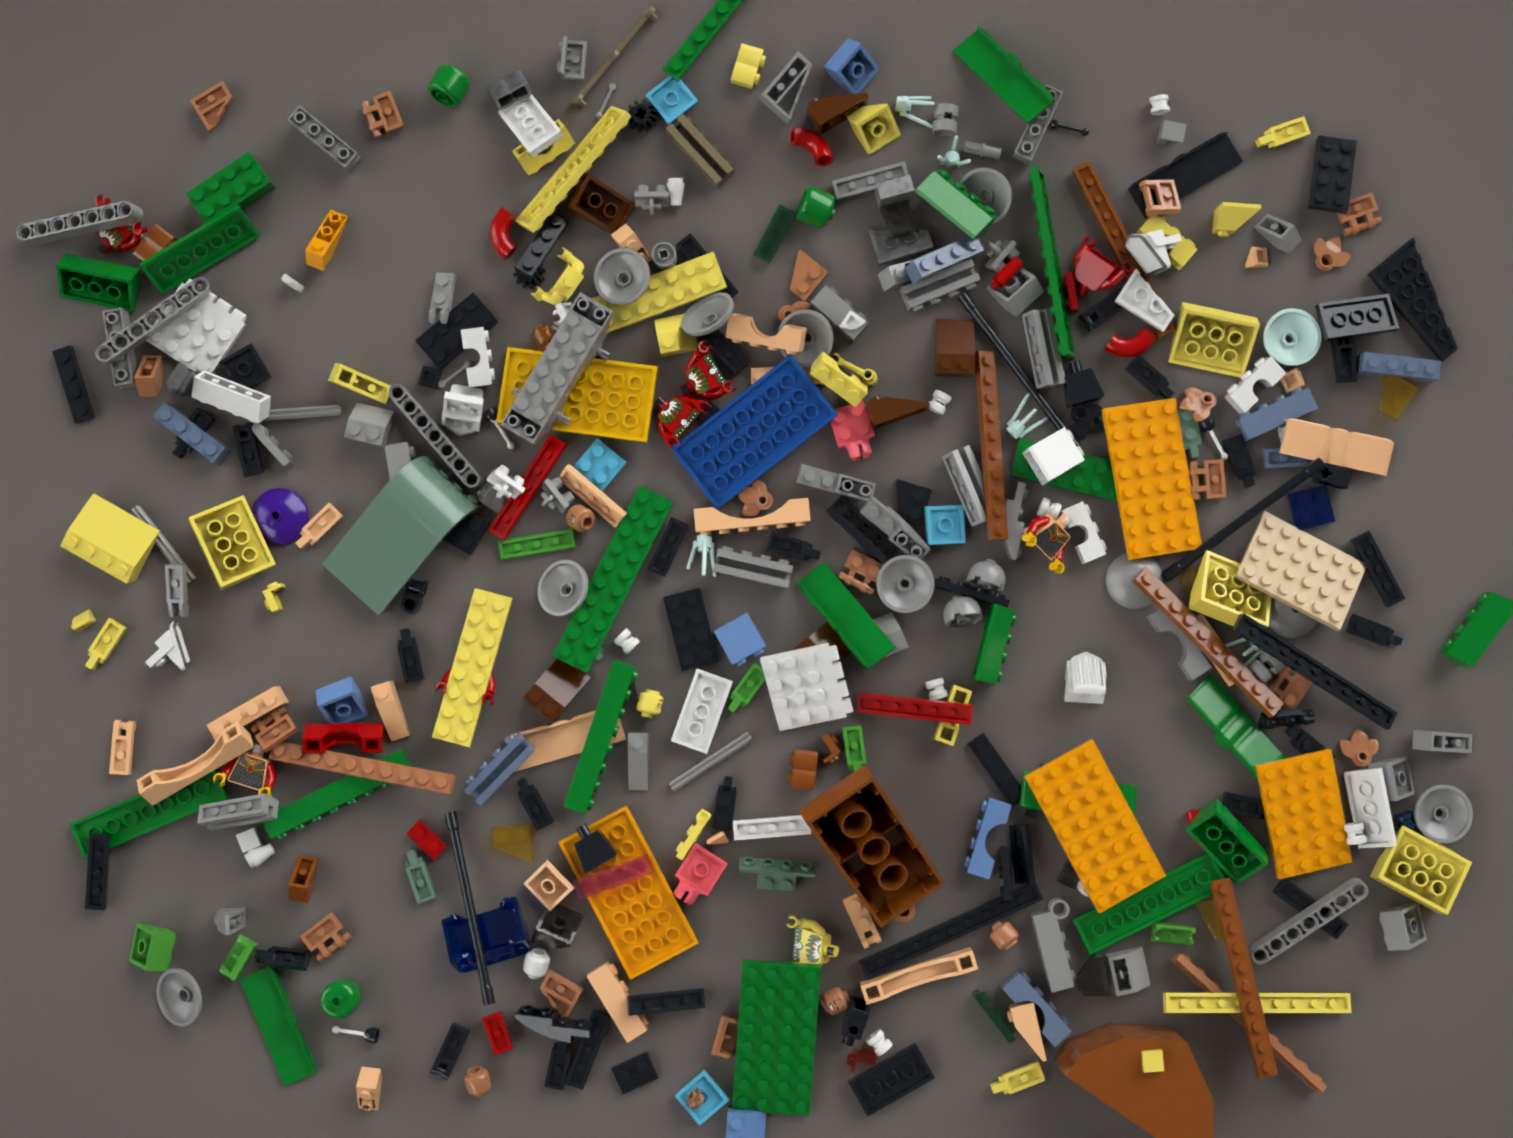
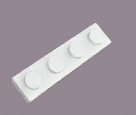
M801 815L733 820L734 840L811 834V829Z

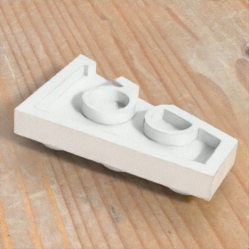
M1137 269L1133 271L1114 301L1161 332L1165 331L1174 317L1172 311L1155 294L1149 283L1141 277Z

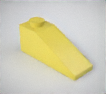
M334 364L328 381L386 404L389 398L388 391L391 387L390 385L342 364Z

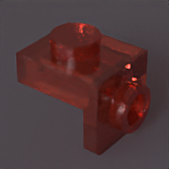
M853 1048L852 1054H848L846 1065H849V1071L854 1072L856 1061L875 1065L877 1056L871 1049L862 1048V1050Z

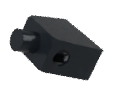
M1080 360L1069 363L1071 373L1065 375L1066 383H1064L1066 408L1098 400L1105 396L1092 368L1082 370Z
M586 823L576 828L581 839L575 842L574 846L585 874L618 855V850L600 829L591 833Z
M852 995L842 1023V1035L844 1036L842 1043L847 1046H853L855 1039L861 1040L870 1014V1004L866 1005L865 999Z

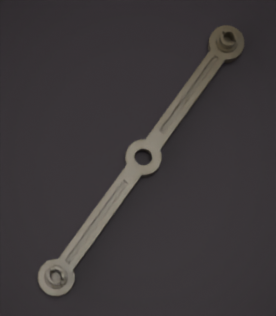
M652 5L644 11L617 47L609 52L603 64L579 93L571 100L574 106L579 105L583 108L586 105V102L583 101L584 95L617 58L621 50L648 18H651L653 22L658 18L654 13L655 8Z

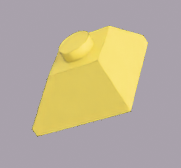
M887 103L862 106L847 116L853 132L869 155L901 135Z
M1222 202L1213 211L1212 234H1218L1219 237H1229L1261 209V205Z
M684 314L654 320L662 357L695 351L698 348L697 337L686 334L682 328L681 322Z

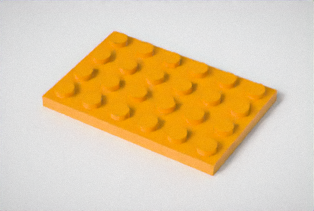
M1324 749L1255 765L1276 877L1284 879L1352 863L1350 845H1347L1346 841L1347 832L1344 831L1343 826L1346 823L1332 749Z

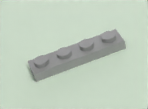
M904 161L832 181L836 201L875 191L877 183L907 176L909 173Z

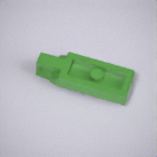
M755 662L730 696L733 702L727 709L733 713L739 705L744 708L766 680L763 668Z
M861 725L842 728L847 766L849 770L853 771L867 763Z

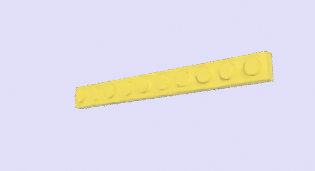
M1163 993L1164 1013H1241L1237 993ZM1259 993L1263 1013H1352L1350 993Z

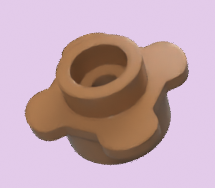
M699 1088L691 1091L687 1096L686 1104L689 1105L690 1109L699 1108L704 1101V1095L699 1092Z

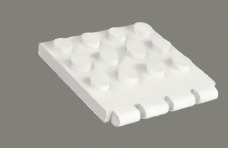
M181 283L176 292L186 284ZM198 284L196 290L200 291L202 286ZM210 292L206 298L149 337L146 341L197 374L203 371L214 374L220 366L219 361L227 356L247 326L244 323L247 315L236 308L230 314L233 306L221 298L217 300V296ZM183 295L180 301L184 303L189 302L191 297ZM167 306L164 311L167 314H171L174 312L175 307Z
M824 643L760 658L779 731L845 718L847 713L853 712L851 699L843 698L849 695L846 680L838 681V679L844 678L841 662H833L840 659L836 645L829 646V643Z

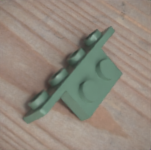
M740 857L739 872L758 873L757 889L795 892L796 876L816 877V863Z

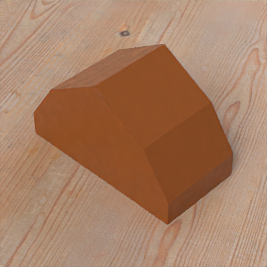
M866 765L861 766L799 809L806 824L880 928L945 884Z
M1109 1022L1067 1039L1054 1057V1061L1066 1077L1155 1138H1214L1213 1097L1187 1042L1170 1026ZM1161 1049L1163 1051L1164 1071L1144 1073L1141 1051Z

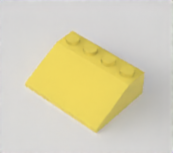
M1182 302L1176 321V330L1174 331L1168 362L1241 377L1245 373L1260 323L1257 317Z
M92 494L67 530L60 546L127 584L138 579L160 530L100 496Z
M244 495L189 517V523L221 591L276 565Z
M1208 550L1205 551L1190 593L1189 609L1234 626L1239 614L1244 613L1264 627H1269L1272 597L1234 578L1240 563Z
M1401 825L1395 834L1397 845L1385 848L1378 858L1370 877L1438 914L1448 915L1472 862Z

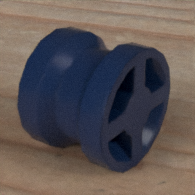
M1411 810L1399 813L1393 817L1394 821L1399 825L1398 830L1401 825L1411 830L1417 827Z

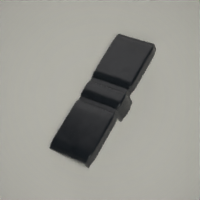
M1227 131L1214 136L1188 153L1177 156L1169 165L1162 166L1136 181L1128 188L1130 195L1144 218H1147L1143 192L1139 188L1141 181L1174 179L1178 198L1180 199L1243 163V160L1229 139ZM1150 189L1153 203L1158 205L1155 189Z

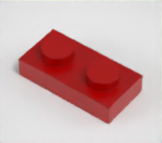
M1066 272V278L1062 279L1064 290L1068 289L1069 297H1065L1067 309L1071 308V313L1079 312L1073 272Z
M421 819L406 833L433 860L448 846Z
M502 1011L482 1017L494 1055L513 1049L514 1045Z

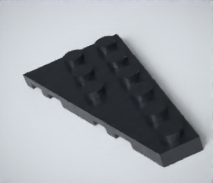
M1413 237L1367 275L1383 294L1389 293L1392 305L1442 362L1453 354L1458 347L1450 327L1446 324L1444 312L1440 309L1437 301L1438 297L1428 272L1424 269L1421 261L1422 257L1420 253L1418 254Z

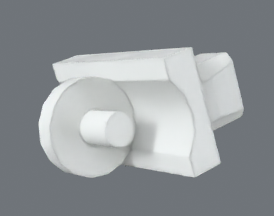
M501 465L488 476L487 481L493 484V488L498 491L496 494L497 498L500 499L504 495L515 500L525 490L523 487L524 479L517 475L511 479L507 476L509 468Z

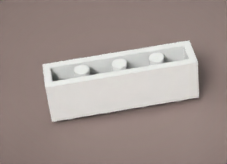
M203 371L193 377L192 398L202 403L213 405L217 409L231 412L235 416L249 419L253 423H260L269 417L271 396L207 371Z

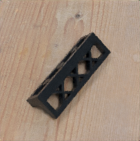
M842 495L826 510V513L879 563L882 564L897 548ZM841 501L847 506V514H840L835 509ZM858 516L861 519V527H854L850 523V517ZM872 529L875 532V540H868L864 536V530ZM886 542L891 547L885 555L878 549V543Z

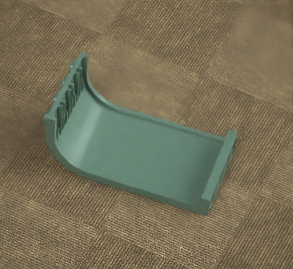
M429 456L418 457L404 466L383 487L322 565L379 616L387 612L390 608V603L445 536L468 515L477 512L482 506L478 503V499L475 496L464 491V487L460 483L454 482L446 470L440 469L434 459Z

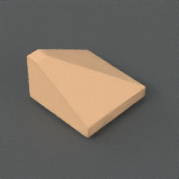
M1251 247L1245 267H1268L1267 248Z
M1299 367L1287 372L1280 379L1286 393L1305 385Z
M724 831L716 833L706 841L707 844L730 842Z

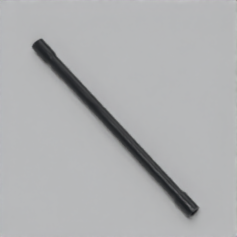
M965 292L958 297L959 302L970 313L1056 430L1059 431L1064 427L1066 430H1069L1039 389H1036V385L979 311L969 294ZM1074 436L1073 442L1075 443L1076 447H1078L1080 445V442Z
M1318 457L1301 472L1210 539L1162 572L1163 577L1168 582L1186 567L1203 556L1205 551L1214 548L1306 479L1326 467L1324 462Z
M456 811L445 813V819L456 862L481 984L483 1004L486 1006L494 1004L495 998L492 985L490 984L459 833Z

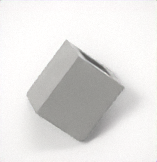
M1164 120L1160 125L1157 144L1164 145L1167 141L1183 143L1187 124Z

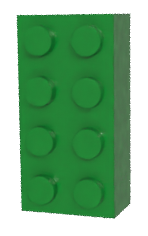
M248 151L185 194L206 224L237 204L244 210L276 187L257 159Z

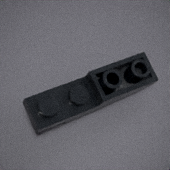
M524 1005L515 1014V1018L526 1027L558 1041L571 1043L575 1036L590 1038L595 1031V1022H590L587 1019L559 1018L558 1010H552L549 1007L535 1008L531 1005Z

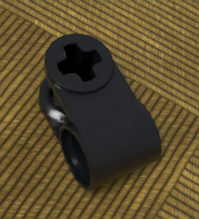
M1326 465V467L1311 478L1318 484L1338 489H1348L1351 469Z
M413 578L408 581L404 587L400 604L404 612L408 614L419 612L427 591L428 581L422 582ZM410 600L415 602V607L412 610H408L406 607L407 602Z

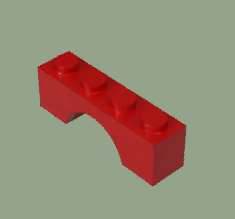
M384 723L305 724L302 737L304 754L325 753L330 747L343 743L354 744L363 753H383L385 742Z

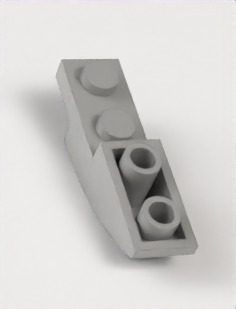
M800 464L796 483L812 487L813 489L867 502L873 497L876 483Z
M1021 482L1016 483L1013 499L1005 500L1008 540L1003 542L1011 561H1015L1017 557L1020 558L1022 547L1019 545L1022 536L1025 534L1023 530L1026 529L1024 528V522L1017 521L1018 518L1021 519L1024 508L1021 507L1022 500H1026L1028 489H1025L1026 483Z
M872 497L860 510L861 514L889 536V540L907 555L922 559L930 551V547L900 515L889 506H884L875 497Z

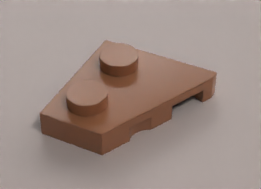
M221 81L191 99L190 102L208 131L212 133L234 98L225 83Z

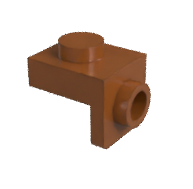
M825 733L821 738L832 753L822 760L825 763L829 761L831 764L839 758L838 754L841 752L836 746L839 742L833 734L829 736L828 733Z

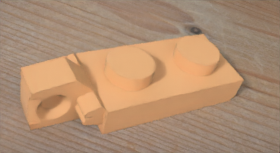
M329 502L302 528L300 532L302 537L295 544L302 550L309 544L313 546L344 516Z

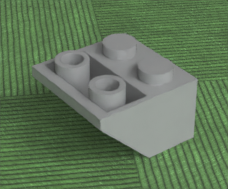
M1142 946L1104 954L1110 985L1114 995L1121 996L1135 993L1151 985Z

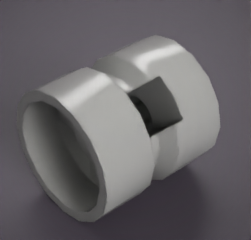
M950 103L934 105L933 117L936 119L933 121L932 133L934 135L944 137L957 135L958 123L955 121L958 119L959 107Z
M660 242L653 247L651 256L654 266L658 270L664 271L676 266L677 254L672 244Z
M1263 652L1259 655V660H1253L1247 667L1266 684L1272 679V674L1277 675L1284 669V664Z

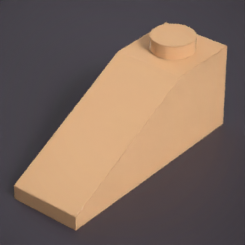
M387 681L372 686L371 690L377 709L391 742L410 736L394 681Z
M1022 1001L1009 1004V1011H1006L1009 1023L1012 1022L1043 1062L1047 1061L1034 1003Z

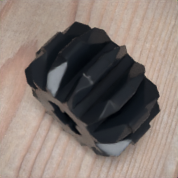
M644 99L641 101V104H638V101L635 100V106H628L630 111L627 112L631 115L628 124H631L630 128L632 130L637 127L638 133H641L642 128L645 129V132H648V126L654 128L653 122L658 119L655 116L657 110L652 108L651 102L646 105ZM643 113L644 118L640 119L639 114Z
M543 263L532 280L518 272L513 273V276L517 278L516 283H522V288L524 289L529 284L530 289L533 290V284L535 283L540 287L541 285L538 280L544 281L545 277L542 274L546 273V270L542 268Z

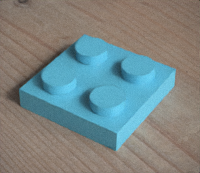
M668 76L645 95L668 126L673 124L682 113H687L699 103L681 79L678 82L671 76Z
M597 438L573 467L603 492L627 462Z
M963 505L924 507L927 545L966 543Z
M705 1069L674 1095L699 1126L729 1101V1097ZM699 1088V1092L704 1095V1101L699 1108L690 1109L689 1105L686 1104L687 1096L691 1091Z

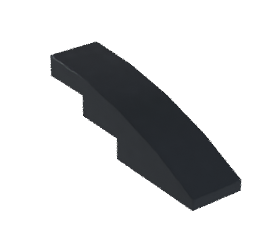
M1353 338L1332 340L1331 350L1336 382H1357L1356 343H1353Z

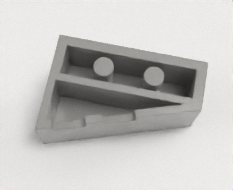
M799 51L759 97V100L786 124H788L812 66V63Z

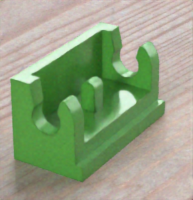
M1156 922L1152 924L1151 941L1193 945L1192 935L1196 933V928L1191 925Z
M239 934L219 972L233 981L239 979L259 944Z

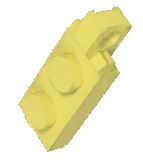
M1305 116L1269 128L1263 132L1264 136L1258 138L1255 143L1257 148L1266 145L1269 148H1275L1307 137L1311 132Z
M108 618L88 649V656L90 658L85 666L95 670L100 663L104 664L127 630V627L112 618Z
M701 809L696 815V825L692 824L686 833L688 838L685 842L681 841L676 849L678 852L677 858L681 860L686 858L712 814Z
M1035 1061L1002 1074L998 1077L999 1081L991 1083L990 1087L993 1094L1001 1091L1004 1094H1012L1045 1081V1077L1039 1061Z

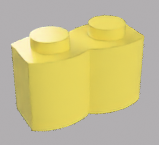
M741 44L731 77L732 84L752 90L754 85H758L761 75L758 74L759 67L764 66L766 56L763 55V49Z

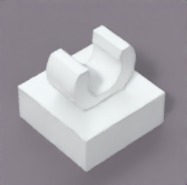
M561 302L555 306L557 310L553 311V315L559 314L560 320L557 323H562L572 307L571 302Z

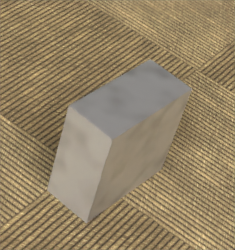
M910 175L877 183L875 188V197L879 208L911 200L914 193Z

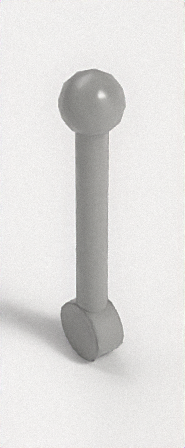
M611 83L609 85V92L599 112L595 114L597 119H601L603 116L602 113L612 92L617 89L616 84Z
M466 361L464 366L446 380L439 381L438 386L445 388L449 381L466 368L471 367V362Z

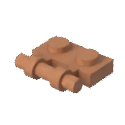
M390 90L374 96L375 104L370 106L369 101L361 103L363 115L367 117L369 130L373 133L375 139L382 137L381 128H385L386 133L389 134L405 127ZM376 112L379 113L381 120L377 122L374 117V114Z
M1372 192L1351 199L1347 214L1337 213L1341 224L1349 223V227L1343 229L1345 236L1356 235L1362 230H1370L1375 228L1376 225L1382 224L1381 217L1374 218L1372 214L1379 210ZM1364 216L1365 222L1358 224L1356 219Z
M1223 459L1202 461L1203 468L1199 469L1197 461L1190 462L1189 475L1191 476V492H1193L1194 500H1200V492H1205L1206 499L1226 498ZM1198 475H1204L1203 486H1199Z
M852 549L844 567L850 569V572L846 574L841 571L838 578L843 580L844 584L852 585L860 589V592L872 595L875 588L869 586L870 581L876 583L878 573L883 564ZM855 573L865 577L864 582L853 578Z
M1286 665L1278 673L1273 683L1270 682L1268 688L1278 695V698L1284 703L1281 706L1283 709H1292L1297 707L1313 683L1297 672L1291 676L1289 674L1291 668ZM1285 679L1286 681H1288V683L1283 688V690H1281L1279 686Z
M284 706L270 712L271 714L264 719L260 718L250 728L254 734L261 731L255 735V738L266 753L299 731L288 714L281 717L287 712Z
M333 912L329 913L300 936L311 952L316 948L320 950V953L316 955L319 962L325 958H330L334 951L339 947L343 948L352 937L348 932L342 936L338 933L343 928V925ZM332 937L335 942L327 947L324 942Z

